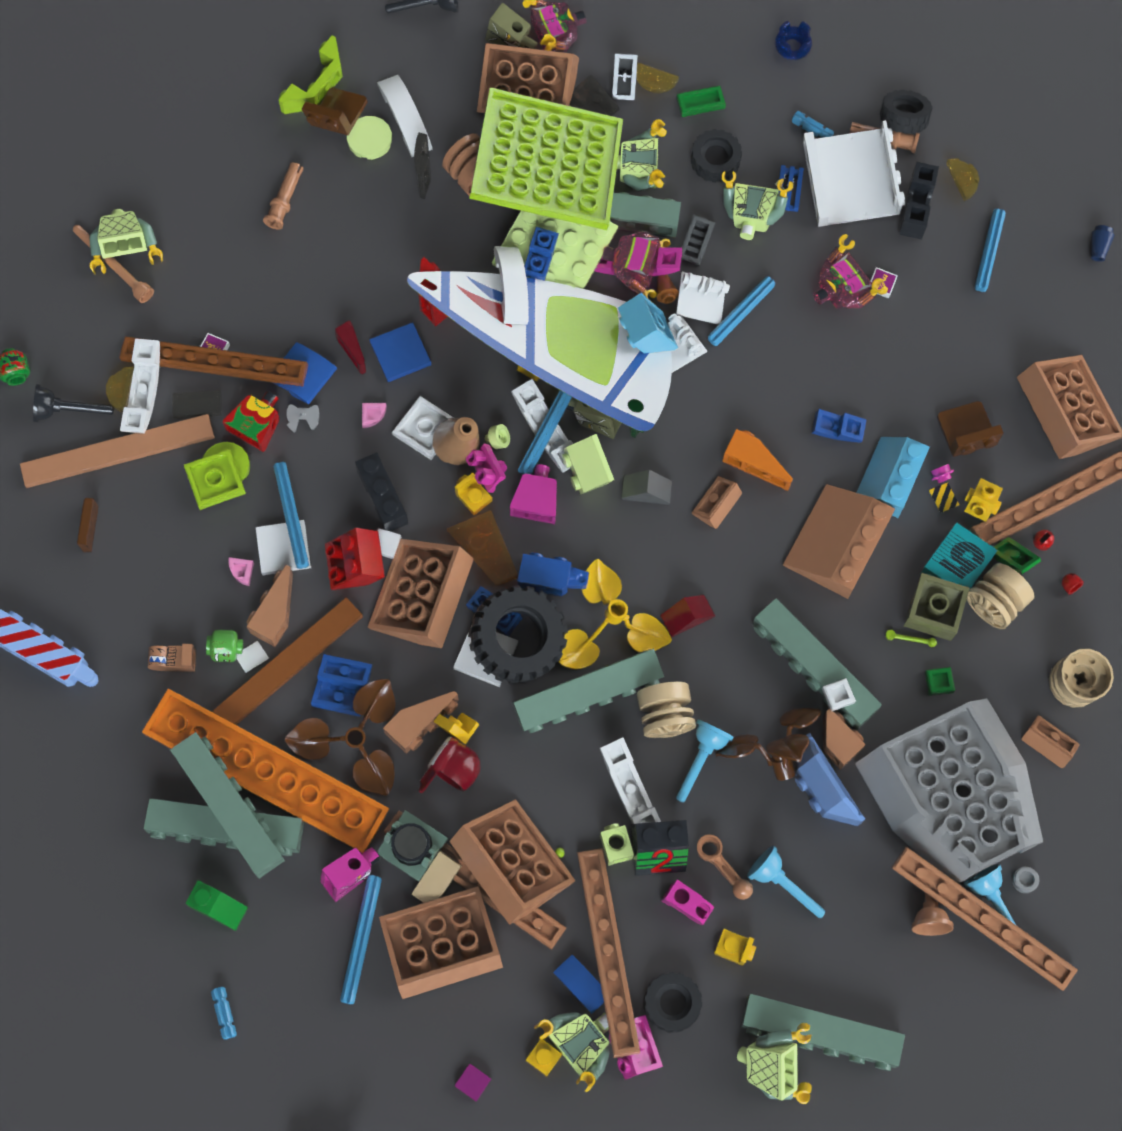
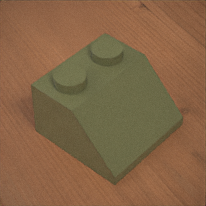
M921 573L909 605L904 626L952 641L958 632L970 588Z

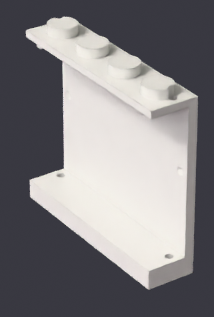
M886 120L882 122L881 129L818 139H814L813 132L804 133L803 147L818 227L900 214L902 205H905L904 193L899 191L898 184H901L900 171L895 170L894 163H897L896 150L891 149L890 142H893L892 129L887 127Z

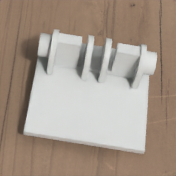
M681 272L676 315L719 325L722 320L725 293H728L730 285L726 284V281L715 280L711 277L707 278L706 276H699L690 272Z
M672 314L668 318L670 321L668 325L678 346L677 349L671 350L672 373L707 352L684 318L676 314Z

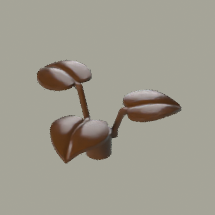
M380 679L370 682L356 693L353 700V709L357 714L364 715L360 725L350 728L345 736L328 737L329 727L324 721L318 718H308L301 721L285 737V742L293 752L309 760H319L327 756L330 750L328 742L345 741L349 747L359 748L365 759L358 760L353 767L355 783L365 791L388 795L394 783V764L390 756L382 750H375L368 756L363 747L366 736L362 729L368 718L374 723H383L394 714L396 703L390 680Z
M797 708L784 713L780 718V724L787 726V736L770 742L766 746V751L760 743H757L759 741L757 736L747 734L735 736L725 747L717 750L715 756L741 758L758 749L767 760L768 766H773L777 780L791 779L796 774L792 760L801 762L803 753L809 745L808 736L802 734L791 735L794 727L804 728L814 723L820 716L821 709Z

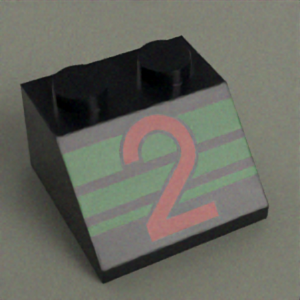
M687 820L631 824L635 876L686 872L689 849Z

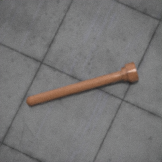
M75 225L73 232L90 247V235L80 225ZM100 256L132 288L133 296L140 303L147 302L153 296L154 289L145 282L137 281L115 258L103 259Z

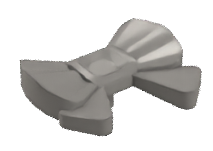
M290 404L287 408V419L289 422L287 426L295 433L301 419L307 420L311 430H314L319 424L318 421L320 419L318 406L297 408Z

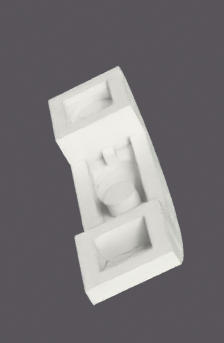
M399 75L377 82L385 102L388 103L402 132L403 140L411 157L433 150L418 110Z
M495 246L496 267L500 271L503 293L501 306L504 324L527 325L528 290L521 253L518 247Z
M135 339L132 355L134 370L128 406L123 409L120 431L145 434L152 415L157 392L160 342L158 340Z
M533 379L511 392L536 436L549 409L543 401L545 398ZM557 425L545 451L563 473L570 469V467L566 468L563 462L562 454H565L563 449L573 443L571 440L568 441L560 426Z
M622 737L600 747L610 777L632 824L661 822L632 762L634 760L624 738Z

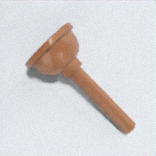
M925 893L923 908L917 912L911 925V930L916 934L924 936L943 935L951 932L954 929V924L950 921L946 911L939 908V903Z

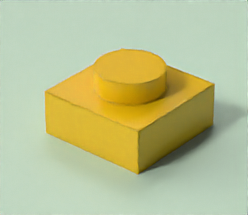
M540 1039L527 1057L526 1062L547 1077L561 1058L562 1053L543 1039Z

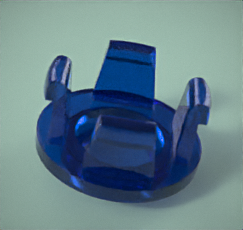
M789 21L784 22L776 36V50L781 56L790 60L804 58L812 47L811 27L804 21L800 23L799 27L790 26ZM791 39L797 40L801 44L800 49L796 51L791 50V46L787 41Z

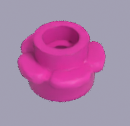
M949 464L932 470V480L937 479L939 484L951 479L950 473H953L954 470H951Z

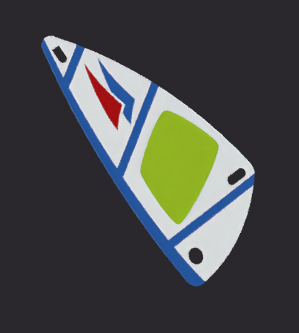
M435 271L414 272L408 276L407 282L409 286L432 305L488 346L525 370L580 402L635 430L648 431L654 427L669 393L672 374L671 351L643 353L637 347L633 348L627 340L628 331L624 329L619 320L621 314L618 307L626 303L625 301L565 284L526 277L528 324H504L501 306L503 293L500 274ZM426 279L435 284L437 289L432 291L420 283ZM632 399L641 401L644 405L643 411L639 413L631 411L628 408V402Z

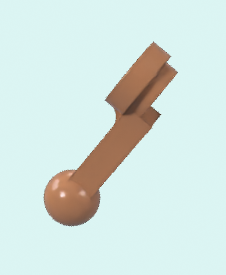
M710 834L701 837L697 843L699 857L716 866L733 886L732 890L736 898L741 900L748 899L753 893V886L748 880L741 879L723 858L721 840L717 836ZM706 843H713L717 847V851L713 855H707L703 852L702 847Z

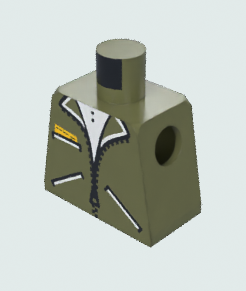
M501 3L490 18L485 40L491 44L536 49L538 42L529 37L531 25L507 5Z
M573 397L566 408L575 412L577 421L581 426L614 439L621 425V422Z

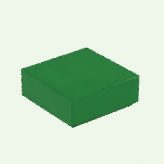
M951 667L925 671L929 696L955 692Z

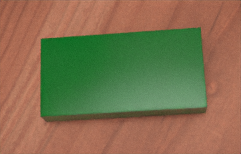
M720 85L679 93L676 96L681 117L721 110L726 107Z

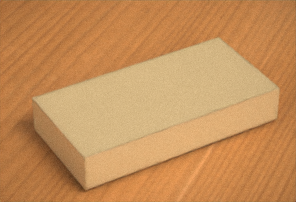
M439 851L412 895L423 903L441 898L462 865L443 851Z

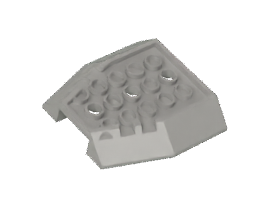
M987 698L970 701L880 745L855 763L892 831L920 857L958 884L975 877L980 871L1017 852L1021 854L1043 842L1026 763ZM933 741L941 742L944 746V751L940 753L934 752L930 747V743ZM965 785L970 790V795L968 797H960L956 792V787ZM983 831H993L996 835V841L993 843L986 842L982 837Z

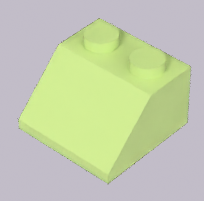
M597 434L563 449L565 453L562 454L563 462L566 468L570 467L573 474L570 477L575 491L579 490L580 495L607 485L614 480Z

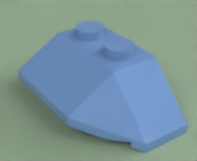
M811 733L806 734L809 738V745L803 753L801 762L797 763L795 772L797 786L802 792L806 791L810 797L809 804L815 813L819 812L823 818L859 826L863 823L865 817L822 753Z

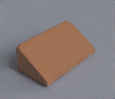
M718 476L692 511V514L710 527L717 529L742 495V491L736 482Z
M1039 715L1022 737V741L1060 768H1064L1080 746L1079 743Z

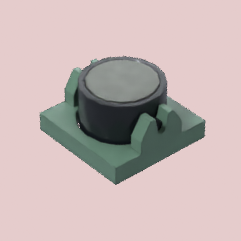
M405 810L399 820L392 824L391 830L386 833L384 842L378 849L377 854L420 882L448 838Z

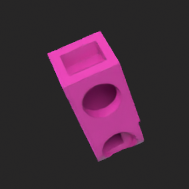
M678 879L672 882L661 899V902L673 907L700 925L705 924L714 909L711 903Z

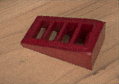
M349 320L335 328L336 340L360 374L366 373L365 360L353 324Z

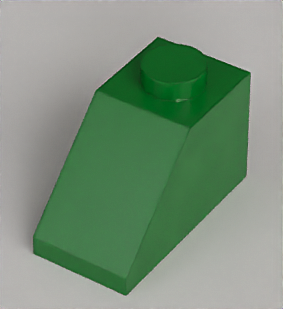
M199 880L185 903L191 909L235 931L248 909L242 903Z

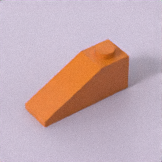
M736 429L724 453L722 462L788 491L793 480L789 473L754 434L746 430L740 431Z

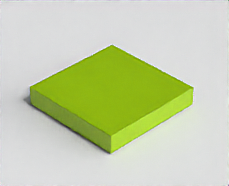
M230 448L184 464L200 510L246 494Z

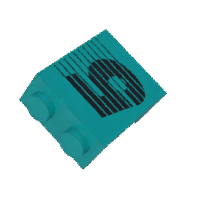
M956 523L921 573L971 588L998 550Z

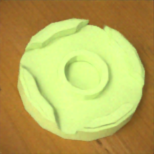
M365 116L358 118L349 136L347 135V143L350 150L357 157L373 160L382 157L389 151L392 143V132L389 125L383 119L376 116Z

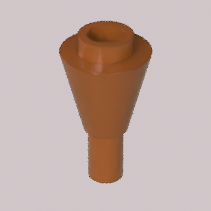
M667 274L659 275L657 278V300L665 304L674 302L679 295V291Z

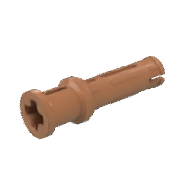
M852 122L850 133L881 128ZM892 131L893 142H890L891 147L895 150L897 148L911 150V153L915 154L920 134L916 133L913 135Z
M292 162L289 164L279 192L270 202L271 208L268 215H265L263 218V222L272 229H282L285 214L290 211L289 202L303 172V167L299 168L300 164Z

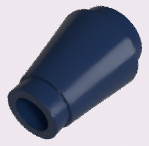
M1098 225L1091 232L1092 260L1098 262L1105 261L1115 237L1113 228Z

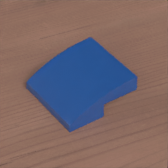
M296 342L284 359L306 361L308 363L304 386L272 383L289 391L293 397L310 404L337 370V367L313 350Z
M324 654L311 701L312 707L360 717L361 715L357 714L353 709V700L356 693L369 683L372 664Z

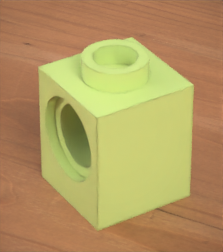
M617 823L604 827V831L600 833V839L608 866L633 859L634 853L626 826L619 827ZM614 837L620 838L623 846L619 849H614L609 845V840Z

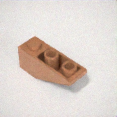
M285 565L283 570H279L273 579L274 584L270 591L266 590L260 599L261 605L247 619V628L250 634L276 647L289 625L293 573L288 565Z
M452 691L400 710L383 728L385 734L406 754L410 750L415 751L422 744L424 735L428 731L432 733L438 728V725L434 723L436 717L439 714L442 716L445 714L450 715L457 708L458 694Z

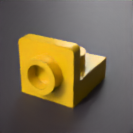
M471 473L469 476L464 475L456 482V496L473 515H476L493 501L490 494L481 484L477 483L474 473Z
M461 713L457 719L451 715L447 719L439 714L434 720V723L464 744L468 742L479 726L477 721L464 713Z
M723 929L714 954L743 966L746 960L752 961L756 950V946L752 945L754 938H746Z

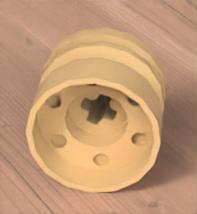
M996 563L984 575V581H978L974 588L970 589L967 596L968 603L979 617L995 628L1005 629L1017 617V612H1022L1034 599V592L1029 583L1017 571L1005 564Z
M1079 649L1058 661L1051 669L1049 676L1050 689L1054 697L1063 705L1072 708L1084 707L1105 696L1111 689L1114 679L1113 669L1108 659L1100 652L1092 649ZM1076 676L1078 677V683H1080L1079 685L1076 684Z
M660 683L648 686L637 692L639 710L649 713L641 719L642 724L646 725L643 728L644 736L649 738L674 737L691 731L696 727L695 719L690 718L694 714L693 709L683 707L691 702L689 685L687 683Z

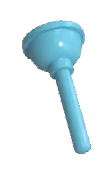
M699 719L696 722L698 724L696 737L700 742L698 746L700 750L676 796V799L680 802H685L708 754L711 755L714 749H722L734 738L730 734Z
M775 846L769 847L753 864L747 877L750 880L755 879L761 883L772 881L774 884H780L818 918L823 917L825 910L785 876V872L781 869L782 859L777 853V848Z
M1000 864L992 865L980 871L975 877L963 883L966 888H970L976 895L985 896L988 901L992 902L998 913L1015 924L1000 897L1002 893L999 888L1003 882Z

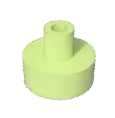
M503 424L491 426L488 434L485 435V442L491 444L494 449L508 447L510 434L507 427Z

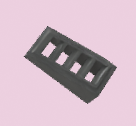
M693 215L682 245L681 260L700 266L715 226L714 221ZM697 226L706 229L707 233L695 230L694 228ZM692 234H694V235L703 237V238H705V239H704V241H701V240L692 238L691 236H692ZM689 242L702 246L701 250L689 246ZM686 250L699 254L698 258L685 254Z

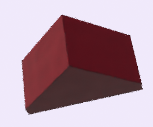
M704 595L684 597L661 614L660 617L672 638L714 618L715 614Z

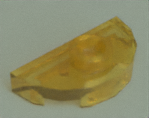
M637 62V82L649 92H667L674 88L679 81V76Z
M958 158L948 159L946 164L963 200L966 201L972 198L977 191L980 180L978 171L972 164L959 161Z
M134 367L122 368L114 376L112 375L106 384V395L110 404L120 412H123L124 407L128 406Z

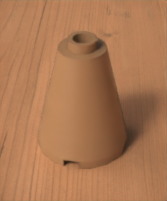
M468 417L450 418L440 423L434 432L432 440L435 454L445 463L458 466L466 464V457L472 450H479L480 437L476 422Z

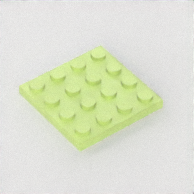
M520 211L501 247H518L525 265L536 227L559 233L545 281L585 289L618 230V225L610 222L608 229L603 230ZM494 258L492 261V265L496 267V262Z

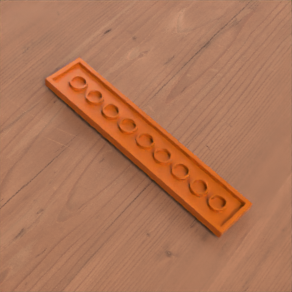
M169 688L142 731L144 735L170 749L195 732L200 738L206 736L213 746V749L210 751L214 758L219 756L228 768L224 771L228 779L234 777L241 788L297 818H302L309 825L353 849L357 848L361 853L368 849L390 810L383 804Z

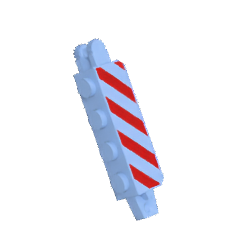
M0 609L1 648L67 687L75 685L77 681L87 685V687H93L98 684V675L88 667L89 664L83 658L85 656L83 652L75 647L69 650L63 646L64 642L58 637L51 635L49 638L42 634L44 630L36 624L30 623V625L22 622L23 618L17 613L10 611L8 614Z

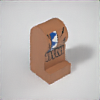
M193 644L149 647V669L155 671L195 672L196 649Z

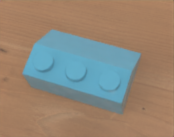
M881 437L856 493L873 497L895 508L892 516L899 518L930 447L908 437Z

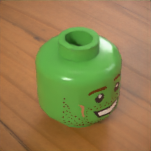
M214 630L211 636H207L206 655H210L214 662H234L237 659V654L243 653V639H238V634L234 630Z

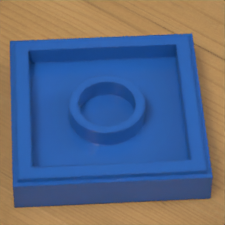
M413 323L369 339L387 382L431 366L430 358Z

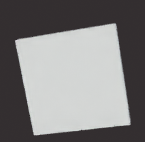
M419 396L392 431V435L432 460L436 455L432 440L437 426L443 421L454 417Z
M300 520L309 566L302 569L311 568L306 526L305 521ZM286 523L256 527L262 576L276 574L279 570H283L285 565L290 566L292 571L302 570L296 568Z
M496 632V638L501 648L513 656L518 640ZM467 635L454 664V670L500 687L502 682L496 680L495 675L491 673L489 675L483 671L484 666L481 663H476L474 659L476 657L475 652L471 651L469 646L471 638Z

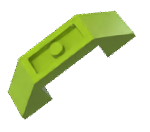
M332 35L321 44L319 55L321 64L325 67L321 71L320 77L309 85L307 92L294 84H291L287 90L285 89L281 92L278 101L282 113L301 112L305 102L320 105L328 90L334 88L341 80L343 75L335 36Z

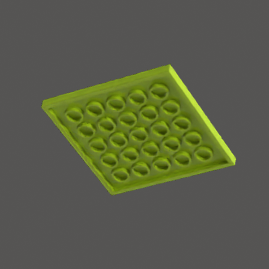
M490 87L469 199L607 230L610 223L623 119Z

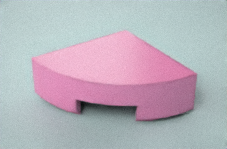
M362 403V428L372 427L382 420L386 413V403Z
M229 557V568L233 577L241 584L250 586L254 562L252 560Z

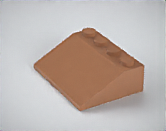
M486 43L477 112L485 113L490 87L569 106L576 82L579 57L571 53Z
M1082 355L1035 362L1017 376L1022 390L1025 392L1059 459L1076 456L1122 438V429Z
M826 484L783 566L848 599L895 508L873 497Z
M400 539L368 628L420 645L442 648L474 558L460 546Z
M516 799L464 824L449 841L509 925L525 917L576 881Z
M479 886L379 917L402 999L503 968Z

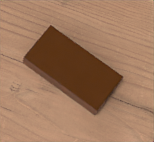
M85 498L83 501L77 544L83 552H92L99 508L93 498Z

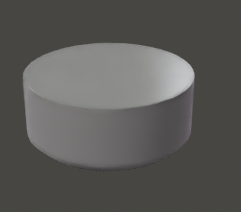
M1024 866L1013 873L1012 884L1017 891L1030 893L1038 887L1039 875L1033 868Z

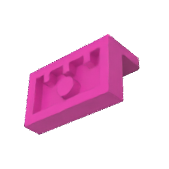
M646 1015L634 1018L640 1054L617 1057L618 1068L625 1080L663 1067Z

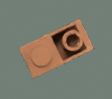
M829 709L823 717V753L841 770L862 751L866 744L863 742L864 739L855 729L851 730L845 724L846 720L839 712H831Z

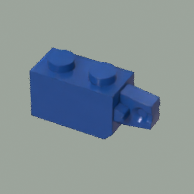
M532 552L529 555L523 554L517 583L521 588L526 586L534 587L535 592L543 591L546 594L563 596L568 592V588L586 589L589 572L572 567V563L563 557L551 559L545 558L542 554Z

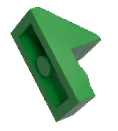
M1007 537L993 547L998 550L993 558L1011 567L1020 575L1041 562L1039 556L1010 537Z

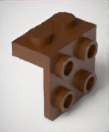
M330 88L320 105L305 102L301 109L311 126L349 136L368 100L363 95Z
M980 401L942 411L937 416L953 457L968 455L982 448L994 447L999 443L1004 434L1001 425L992 427L984 406Z

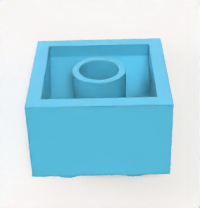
M640 293L618 307L621 314L619 318L620 323L628 331L627 340L633 348L637 347L643 353L671 351L678 348L663 311L645 295Z

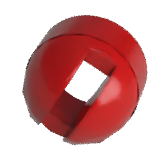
M1040 530L1034 536L1033 543L1039 550H1048L1054 543V535L1049 530ZM1046 535L1048 538L1042 544L1039 540Z
M1073 573L1065 575L1061 581L1063 589L1069 595L1076 592L1084 584V581Z

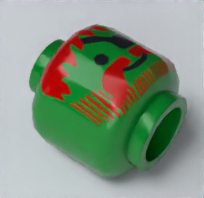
M12 348L2 351L0 355V380L11 386L24 383L30 375L26 355Z

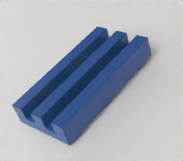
M781 165L779 180L784 179V175L788 174L789 184V181L793 183L794 175L798 176L794 206L790 205L791 190L787 192L788 200L785 208L786 211L798 212L804 168L799 167V170H797L793 166L785 168V165Z

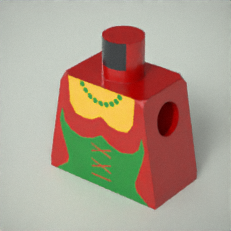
M269 391L264 394L261 400L248 395L222 421L226 431L264 452L280 420L277 410L273 408L278 401V397Z

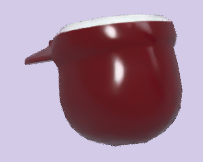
M448 737L430 760L428 770L420 780L418 791L422 794L436 775L457 790L466 791L475 782L480 773L481 765L478 755L472 749L460 743L456 738Z

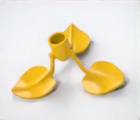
M596 559L586 570V572H589L587 588L581 590L588 602L594 604L602 601L604 605H608L604 614L605 620L590 638L582 630H569L564 638L567 639L566 647L562 650L563 655L558 662L569 669H583L591 666L597 660L600 653L599 647L592 641L608 623L616 625L624 621L626 627L630 629L627 634V641L631 648L639 653L648 649L657 651L670 644L672 639L664 625L649 614H636L630 624V617L627 615V604L620 599H616L622 590L620 578L600 559Z

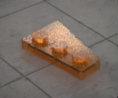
M491 510L447 528L449 534L474 558L473 561L496 586L518 578V573Z

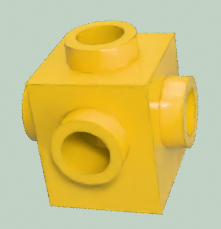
M980 478L976 488H970L964 501L968 502L964 512L987 522L991 514L996 515L1002 502L998 501L1003 488Z

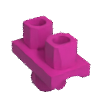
M483 444L479 450H472L466 457L468 465L474 466L477 471L475 473L477 483L484 484L487 492L493 493L497 484L506 478L504 472L507 470V466L504 461L497 460L489 444Z

